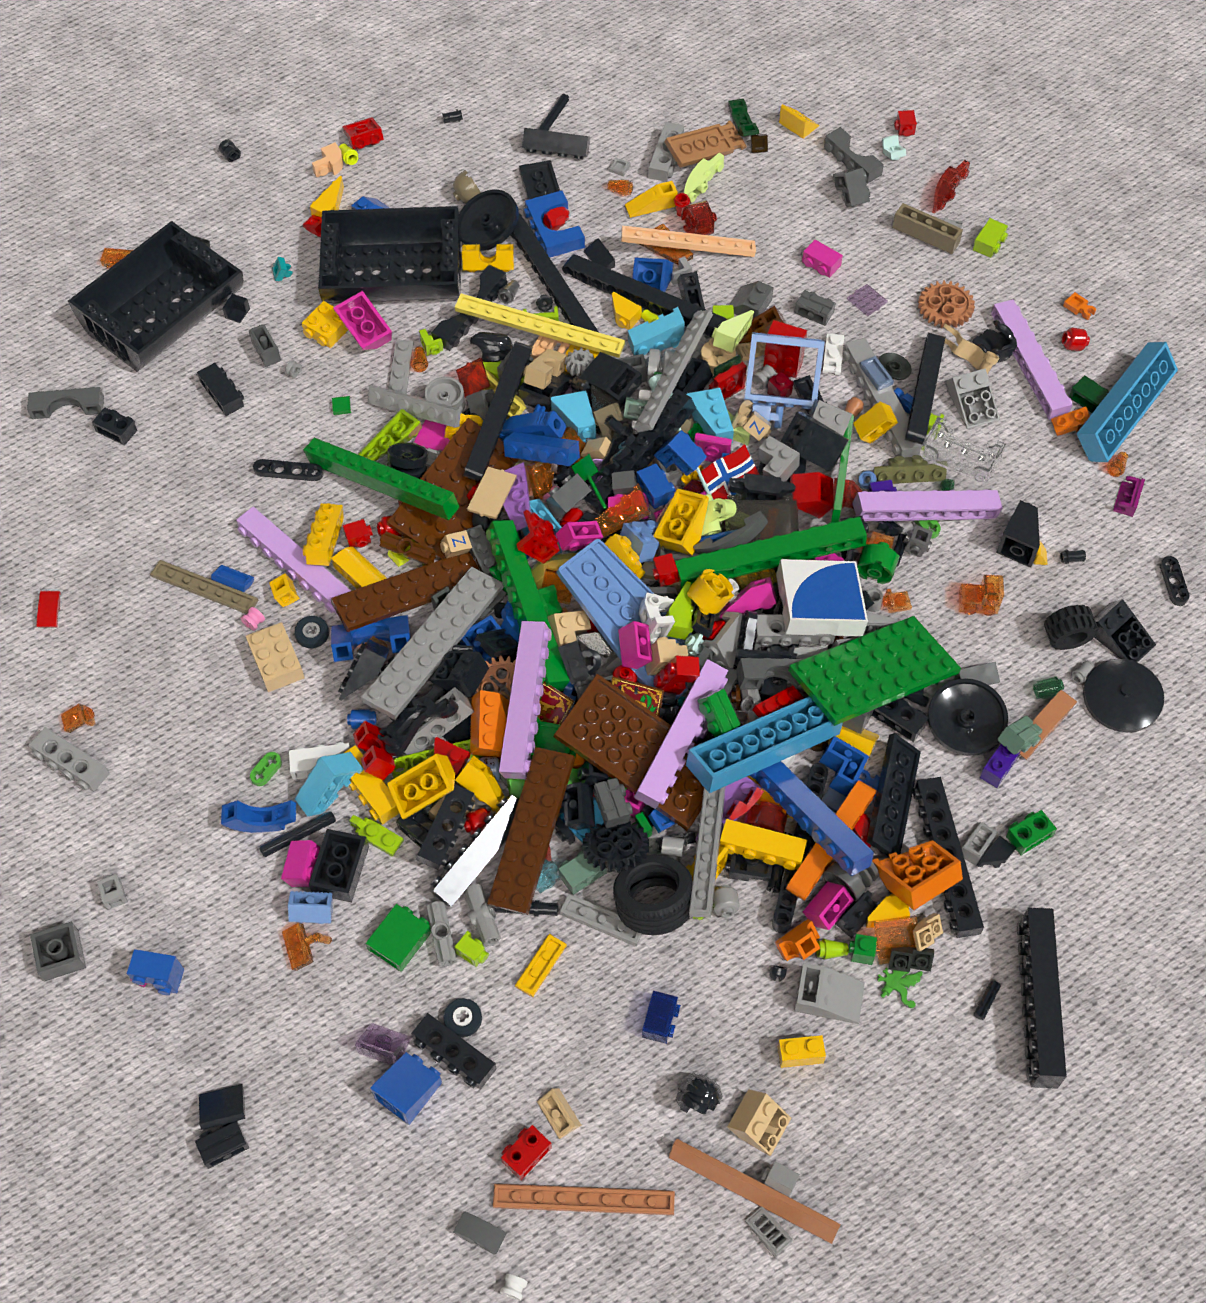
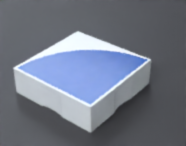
M780 560L776 576L779 595L783 603L782 614L786 634L863 636L868 619L856 561Z

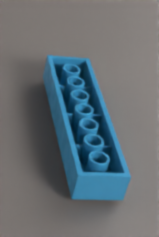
M1148 342L1077 432V436L1089 461L1108 462L1178 371L1167 342Z
M809 696L689 749L686 766L705 789L712 793L839 735L843 723L834 726Z

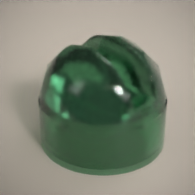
M942 480L940 483L941 490H953L955 480Z

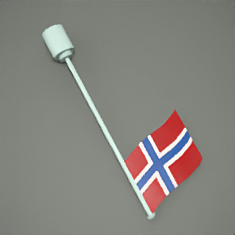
M662 374L654 375L649 379L648 384L652 392ZM745 444L735 452L714 461L702 471H700L699 467L696 469L706 493L711 494L713 500L718 498L725 500L738 495V493L728 491L730 478H743L744 473L759 475Z

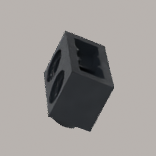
M106 407L92 421L97 433L124 446L138 431L135 421L131 417H125L116 410H110Z

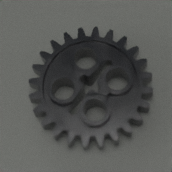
M631 821L610 828H606L605 824L603 826L596 824L597 829L590 828V833H585V838L582 839V852L584 859H587V863H593V868L600 866V871L608 868L609 873L613 869H616L617 873H619L620 868L628 871V866L635 868V862L641 864L642 858H647L646 853H649L650 847L647 832H644L643 827L638 828L637 823L631 826Z

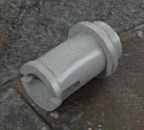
M1085 660L1077 670L1072 672V680L1077 684L1084 683L1086 677L1095 668L1094 664L1091 661Z

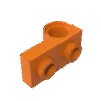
M1083 407L1052 418L1051 421L1056 435L1059 436L1075 430L1078 432L1090 415L1087 407Z

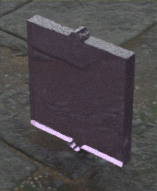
M868 284L859 290L856 289L852 295L847 297V300L867 317L876 310L879 311L883 305L888 303L883 296Z

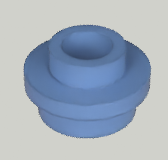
M864 471L859 476V485L864 489H869L870 482L866 483L868 477L871 479L870 482L877 481L876 475L871 471Z

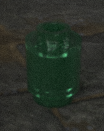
M1057 676L1042 679L1033 684V691L1037 699L1042 698L1044 700L1055 697L1060 690H1064L1063 681L1058 679Z

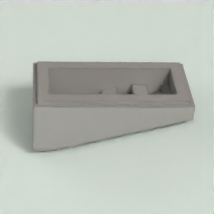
M866 611L868 623L864 632H874L901 620Z
M979 822L962 847L964 859L977 866V863L985 854L998 832ZM979 831H982V832H984L985 834L989 835L990 837L987 838V837L983 836L982 834H980V833H978V832H979ZM975 837H977V838H979L980 840L984 841L985 844L982 843V842H980L979 840L975 839ZM971 843L974 844V845H976L977 847L981 848V850H979V849L975 848L974 846H972Z
M762 1206L745 1220L747 1225L774 1257H777L793 1242L789 1234ZM763 1214L765 1219L756 1226L753 1222ZM769 1222L771 1226L762 1233L760 1229ZM775 1229L777 1233L768 1239L766 1236ZM781 1236L783 1240L774 1246L773 1242Z

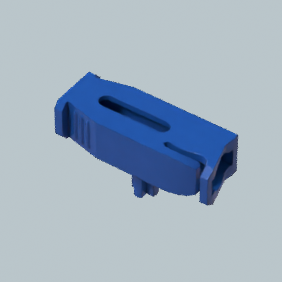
M538 404L533 413L515 415L508 418L499 437L504 440L513 432L561 438L566 429V424L555 411L545 412L546 408Z

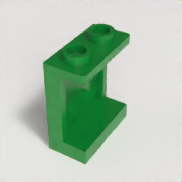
M537 717L538 731L537 734H534L535 747L576 757L574 751L553 737L561 725L543 722Z

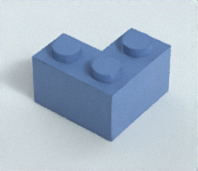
M653 520L624 523L620 533L621 536H626L631 541V547L639 555L640 563L653 561L656 550H658L660 545L653 537L658 527V523Z

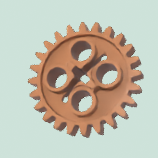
M943 280V283L940 284L936 281L935 286L930 283L929 288L925 287L924 291H921L918 308L920 309V314H924L923 319L929 318L928 323L933 321L934 326L940 324V327L943 328L947 324L957 328L958 324L963 326L964 322H968L969 318H972L975 309L973 295H969V290L964 291L965 286L959 288V283L952 285V281H950L949 284H946L945 280Z
M500 656L498 662L495 658H492V664L485 661L489 670L476 692L480 690L485 691L484 688L487 684H493V692L508 697L510 701V696L504 691L499 692L500 687L490 679V676L496 678L502 685L507 683L506 688L511 692L516 659L512 663L510 656H508L506 661ZM501 669L507 670V676L504 679H499L497 676L498 671Z

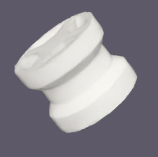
M506 1274V1283L501 1288L500 1294L521 1301L523 1297L522 1290L527 1286L528 1282L515 1275Z

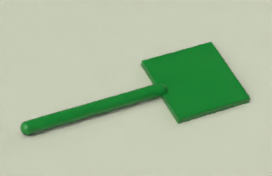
M590 454L574 464L572 468L575 474L578 473L584 482L587 479L589 480L603 509H606V505L591 478L598 472V469Z

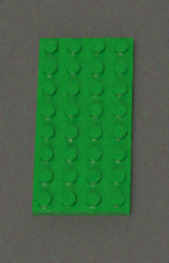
M911 616L791 664L788 671L830 722L836 726L959 674L961 667L915 616Z

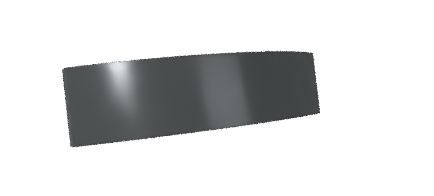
M760 510L744 519L746 526L715 542L709 537L693 547L698 554H707L719 549L747 544L765 528L768 519Z

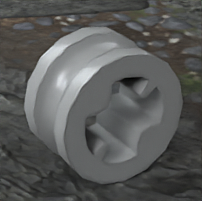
M291 360L286 366L285 373L296 378L302 370V365Z

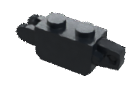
M744 473L743 478L729 479L728 491L741 494V500L745 503L775 506L779 500H792L796 485L791 482L781 481V477Z

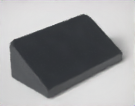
M599 238L595 239L584 250L590 261L609 269L615 268V258Z

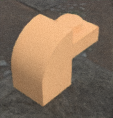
M335 142L321 148L322 159L312 162L316 177L325 176L329 172L336 175L342 170V154Z

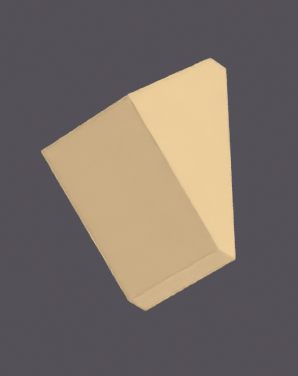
M607 437L588 440L581 453V457L590 454L592 459H604L611 441Z

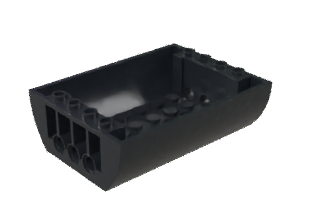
M458 206L322 211L318 290L322 302L342 303L361 291L365 293L370 302L458 299L461 294V236ZM409 269L414 270L413 273H406ZM424 269H431L428 273L423 272ZM357 271H363L361 275L355 274ZM373 271H380L379 274H372Z
M170 221L69 299L68 303L79 323L90 337L138 372L229 299L232 293L235 294L243 286V273L176 223ZM186 289H193L192 292H185ZM176 298L181 299L179 302H172ZM149 319H155L154 322H152V323H151V322H148V323H147V320H149ZM136 329H142L140 333L135 332Z

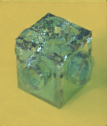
M545 859L536 887L540 894L546 889L553 887L560 880L557 871H559L558 867L552 860L549 862Z

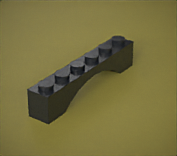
M488 265L480 274V288L476 298L489 302L495 301L499 290L507 285L506 272ZM460 313L450 319L443 320L431 332L433 340L441 338L443 348L451 351L453 347L458 346L461 337L468 334L471 325L476 324L479 318Z

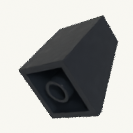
M1020 500L1003 532L996 553L1031 568L1040 547L1038 507Z

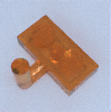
M297 923L282 931L291 968L295 971L314 962L309 945L316 941L324 944H330L332 941L330 936L318 932L307 937L304 924Z

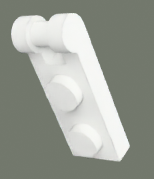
M827 333L822 374L835 373V375L840 376L844 335Z

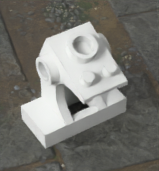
M646 593L640 604L639 616L642 623L649 625L650 641L653 644L656 639L666 637L675 623L673 616H661L659 613L668 612L674 599H670L668 596L663 597L657 594Z

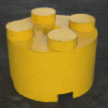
M712 569L704 570L687 592L688 597L699 606V610L705 615L719 613L734 596L732 594L734 589L729 580L722 574H714L715 570Z

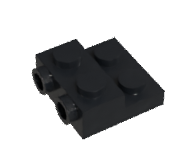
M734 853L731 860H727L725 872L729 873V879L770 881L772 865L764 863L763 860L747 859L743 855Z

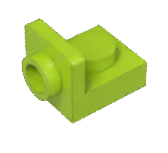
M426 328L419 330L420 341L427 356L431 354L437 355L443 351L441 338L433 340L432 335H428Z

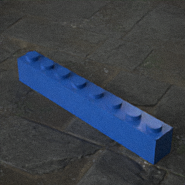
M782 761L749 775L850 876L871 866L874 852Z

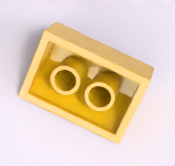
M435 754L388 782L387 785L401 818H408L453 791L455 772L448 756Z

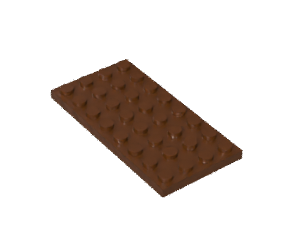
M470 418L466 419L421 477L423 481L453 492L460 508L450 520H446L402 502L387 521V525L405 538L434 549L436 551V559L438 560L446 558L445 553L442 552L440 547L441 540L445 535L475 527L472 523L474 513L467 511L471 502L467 498V494L479 482L464 477V471L481 426ZM498 439L488 467L505 471L514 467L519 459L505 457L504 441Z
M597 674L553 737L612 779L617 778L619 784H623L626 789L636 794L671 725ZM692 740V742L694 743L693 747L697 746L698 744ZM685 753L683 759H685L686 762L688 757L687 753ZM685 762L681 771L677 770L675 773L677 779L673 787L668 786L666 793L669 795L664 804L659 803L656 810L688 831L701 812L704 786L689 770Z

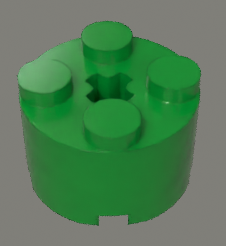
M885 542L866 544L862 548L857 564L859 576L866 580L868 577L877 579V583L880 584L889 583L894 576L899 555L889 548V544Z

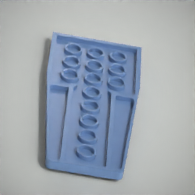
M596 539L560 566L557 570V575L622 662L618 629L633 621L642 623L639 616L640 604L646 593H654L600 539ZM659 612L661 616L667 614V612ZM667 637L668 639H675L679 645H685L686 640ZM646 665L639 669L630 668L637 675V681L640 684L656 688L654 686L655 675H647ZM685 682L686 689L680 695H676V699L688 690L687 682Z

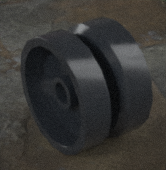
M396 443L388 448V467L421 479L427 471V449L414 443Z

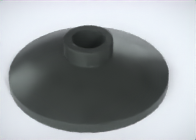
M884 353L878 359L892 379H907L912 372L908 360L899 354Z

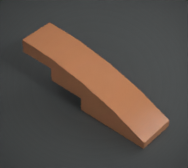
M1060 690L1033 720V724H1037L1043 729L1039 736L1041 740L1035 747L1031 746L1027 752L1023 753L1021 751L1020 756L1028 760L1038 746L1058 727L1076 705L1077 701L1063 690Z

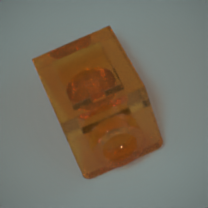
M886 589L885 596H883V606L888 608L889 613L912 609L907 591L892 593L891 589Z
M77 704L62 713L61 718L64 730L71 733L84 724L96 725L93 710L90 707Z

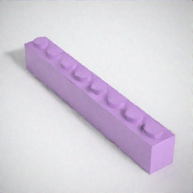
M1013 299L994 304L991 315L994 320H1000L1002 324L1007 325L1014 333V337L1017 340V348L1014 350L1013 355L1048 419L1051 420L1057 416L1069 413L1072 401L1066 395L1064 386L1060 384L1056 372L1051 368L1049 359L1042 352V347L1037 343L1034 332L1030 330L1027 320L1023 318L1020 307L1016 305Z
M988 489L966 491H862L857 493L853 501L855 515H862L864 521L997 518L1003 509L998 491Z
M250 508L236 520L238 524L237 529L243 537L248 536L250 542L256 548L258 546L262 548V552L267 558L272 557L280 569H286L291 579H297L305 591L310 590L316 601H322L330 613H336L331 603V598L350 592V589L322 565L306 564V556H303V549L256 508Z
M522 621L499 768V772L504 778L526 779L531 764V755L535 751L534 734H537L538 731L536 721L537 715H540L541 711L539 700L540 696L543 695L542 680L546 676L545 659H548L549 656L547 646L548 641L551 640V629L548 628L545 622Z
M708 659L700 670V677L695 680L634 798L654 809L657 808L659 803L664 804L669 795L666 793L668 786L673 787L677 779L675 776L676 771H681L686 762L683 759L685 753L688 754L689 749L693 748L694 743L692 740L694 736L698 738L703 729L700 724L703 720L707 721L699 710L698 699L719 688H724L728 681L725 677L728 672L727 669Z

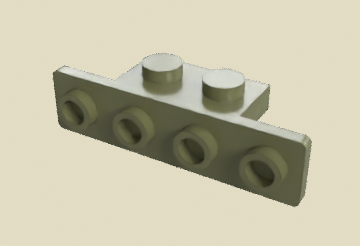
M921 455L905 458L903 456L888 458L889 466H877L873 470L877 478L876 482L892 480L893 484L936 482L946 480L947 465L946 463L928 464L925 457Z

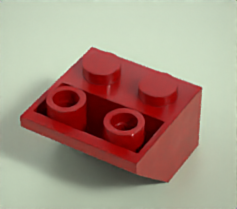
M820 472L792 474L790 476V482L796 485L793 499L790 500V506L819 519L833 508V478Z

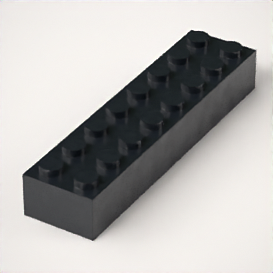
M1028 907L1024 915H1021V921L1017 923V935H1021V942L1018 944V954L1022 955L1023 962L1020 963L1019 972L1024 977V983L1021 984V995L1025 996L1022 1015L1027 1020V1025H1024V1038H1028V1046L1025 1047V1058L1029 1059L1030 1067H1027L1026 1076L1027 1080L1031 1081V1088L1058 1089L1067 1077L1054 909Z

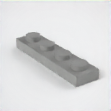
M396 340L389 384L390 390L407 394L413 341Z
M568 894L560 910V915L636 947L642 936L641 933L626 927L618 914L571 894Z

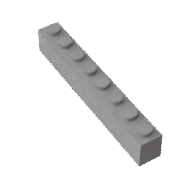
M866 338L847 342L843 351V357L845 361L849 362L851 373L856 375L858 386L863 388L865 399L869 400L871 408L880 401L891 406L898 421L894 427L885 433L886 440L892 444L894 455L903 456L904 458L920 455L922 445L905 440L909 418L893 388L889 386L877 391L860 367V362L875 356Z

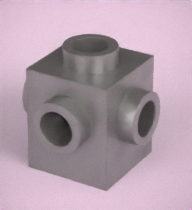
M915 525L911 533L907 532L903 542L906 543L904 551L909 552L911 555L922 557L925 551L928 552L932 545L930 539L933 531Z

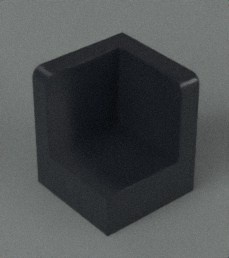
M232 293L222 309L226 319L241 323L250 310L247 298Z

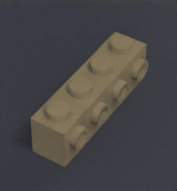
M904 203L896 211L892 226L896 230L950 254H953L960 244L963 229Z

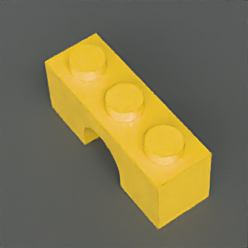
M480 244L463 245V270L476 272L477 270H485L488 265L504 272L514 270V244H497L496 254L492 257H485L481 254Z

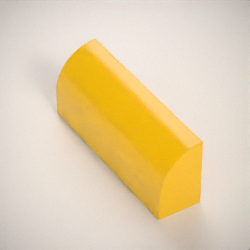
M354 547L344 548L331 558L333 568L356 589L387 579L382 572Z

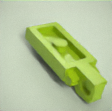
M353 815L349 820L350 825L356 828L355 833L357 835L367 837L368 843L390 856L395 854L404 841L402 837L372 819L365 817L362 820L358 816Z

